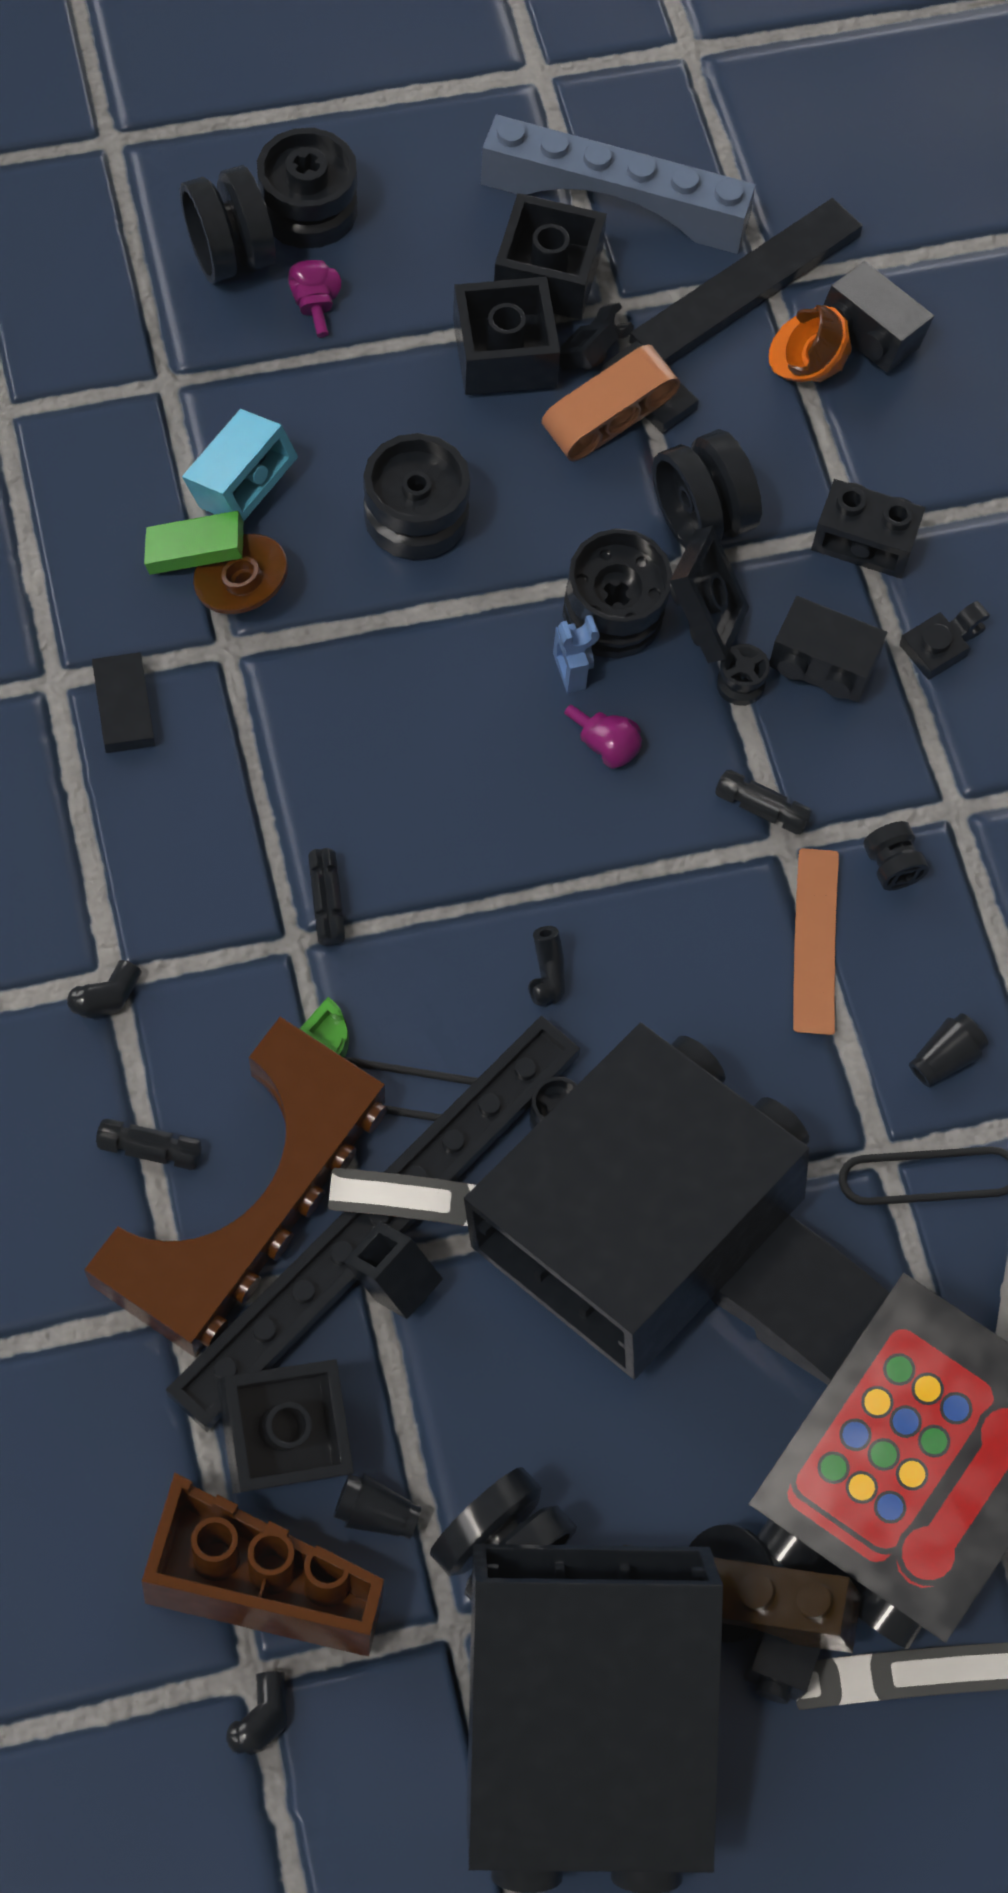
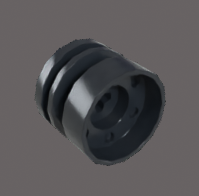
M618 528L597 532L580 544L571 559L562 615L568 625L575 623L576 628L581 627L585 623L586 616H593L600 634L598 641L591 646L593 654L618 659L635 655L652 644L661 629L665 607L667 606L671 591L670 579L673 572L667 555L651 538L637 531Z

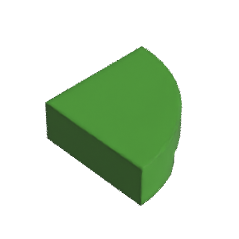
M327 997L300 1027V1030L345 1058L349 1045L348 1028L341 1009L332 999Z

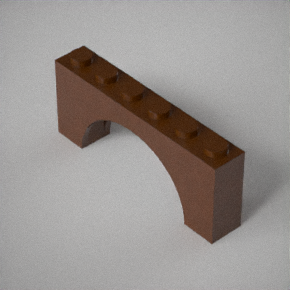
M282 1017L278 1018L249 1056L251 1076L270 1092L277 1102L286 1124L282 1158L272 1181L261 1197L232 1223L210 1234L182 1241L152 1240L137 1236L117 1226L84 1269L90 1286L195 1358L204 1346L209 1347L226 1330L229 1321L225 1317L237 1301L245 1304L254 1294L261 1281V1276L258 1273L269 1258L276 1261L286 1251L294 1235L290 1230L301 1215L308 1218L318 1208L325 1195V1190L322 1187L332 1175V1170L334 1168L347 1169L357 1151L354 1144L364 1131L371 1134L379 1126L387 1112L388 1107L384 1105L385 1084Z

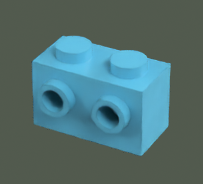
M240 408L183 474L182 478L201 509L213 514L238 510L243 521H245L296 461L298 455L281 424Z

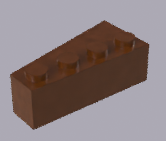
M174 1472L142 1578L145 1604L369 1657L383 1603L384 1579L318 1545L314 1548L289 1535V1530L271 1521L267 1524L238 1509V1504L218 1494L214 1497L193 1486V1481Z

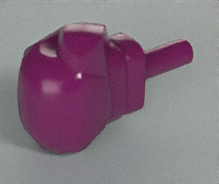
M305 260L297 262L289 270L290 290L296 304L299 305L300 312L303 315L313 317L317 337L328 336V329L324 313L332 308V300L337 297L341 289V277L335 268H329L324 261Z
M572 704L564 712L567 717L583 727L580 736L581 741L596 754H600L603 763L611 769L619 768L629 763L642 748L641 731L638 724L625 716H607L603 712H598L590 718Z

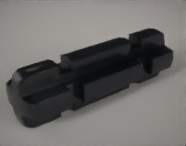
M726 770L722 774L715 792L718 797L730 803L737 800L741 802L739 807L771 823L776 824L777 820L783 822L782 828L794 834H801L805 830L812 812L809 807L797 801H794L792 804L787 803L788 797L753 780L748 784L744 782L745 776L733 770Z
M331 848L314 849L310 851L308 857L317 939L319 944L323 946L339 945L345 940V928L339 877L337 874L336 852Z
M103 1119L98 1127L96 1143L100 1150L118 1153L122 1149L127 1156L167 1164L170 1160L174 1162L175 1167L188 1170L195 1169L201 1157V1142L195 1138L180 1135L179 1139L172 1138L173 1133L131 1124L129 1128L123 1127L124 1122L112 1119Z

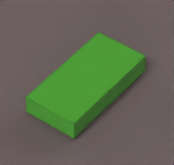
M239 511L146 527L144 565L149 574H158L243 558L244 521Z

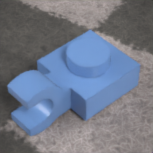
M592 615L586 616L585 623L579 628H576L575 623L568 625L567 621H563L555 629L553 655L567 694L585 690L588 670L594 668L591 646L598 641L600 634Z

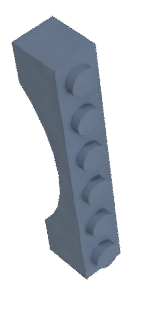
M497 114L482 147L481 185L524 195L556 189L588 190L612 195L636 203L660 215L679 228L695 243L735 254L739 252L750 220L756 184Z

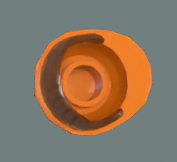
M817 305L816 308L799 310L795 317L782 325L772 340L769 349V364L773 372L788 381L822 382L837 372L842 371L852 351L848 321L833 307Z

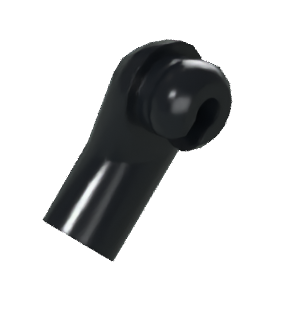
M543 926L536 929L533 933L541 978L531 980L528 985L530 997L538 1006H544L550 1001L556 1004L565 993L564 954L559 930L553 926Z
M119 960L108 982L87 984L73 988L67 997L69 1009L83 1018H96L119 1013L126 1004L142 971L131 962Z
M270 1671L256 1674L257 1706L241 1721H234L228 1727L226 1733L227 1744L233 1752L238 1754L247 1753L249 1755L259 1753L285 1728L287 1721L285 1672Z

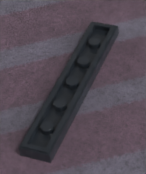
M834 198L829 199L631 331L629 343L633 344L638 341L642 346L652 345L669 366L861 235L863 225Z

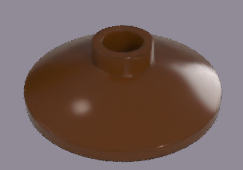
M243 534V558L197 566L193 578L194 589L202 604L212 611L222 614L248 612L262 606L278 593L288 574V560L282 547L272 538L260 534Z

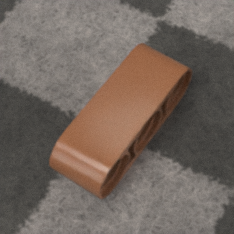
M644 345L635 349L552 405L544 414L542 425L570 461H576L589 455L669 401L678 391L680 381L652 345Z

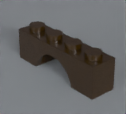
M714 1558L723 1583V1624L766 1632L796 1645L853 1653L862 1595L850 1577Z

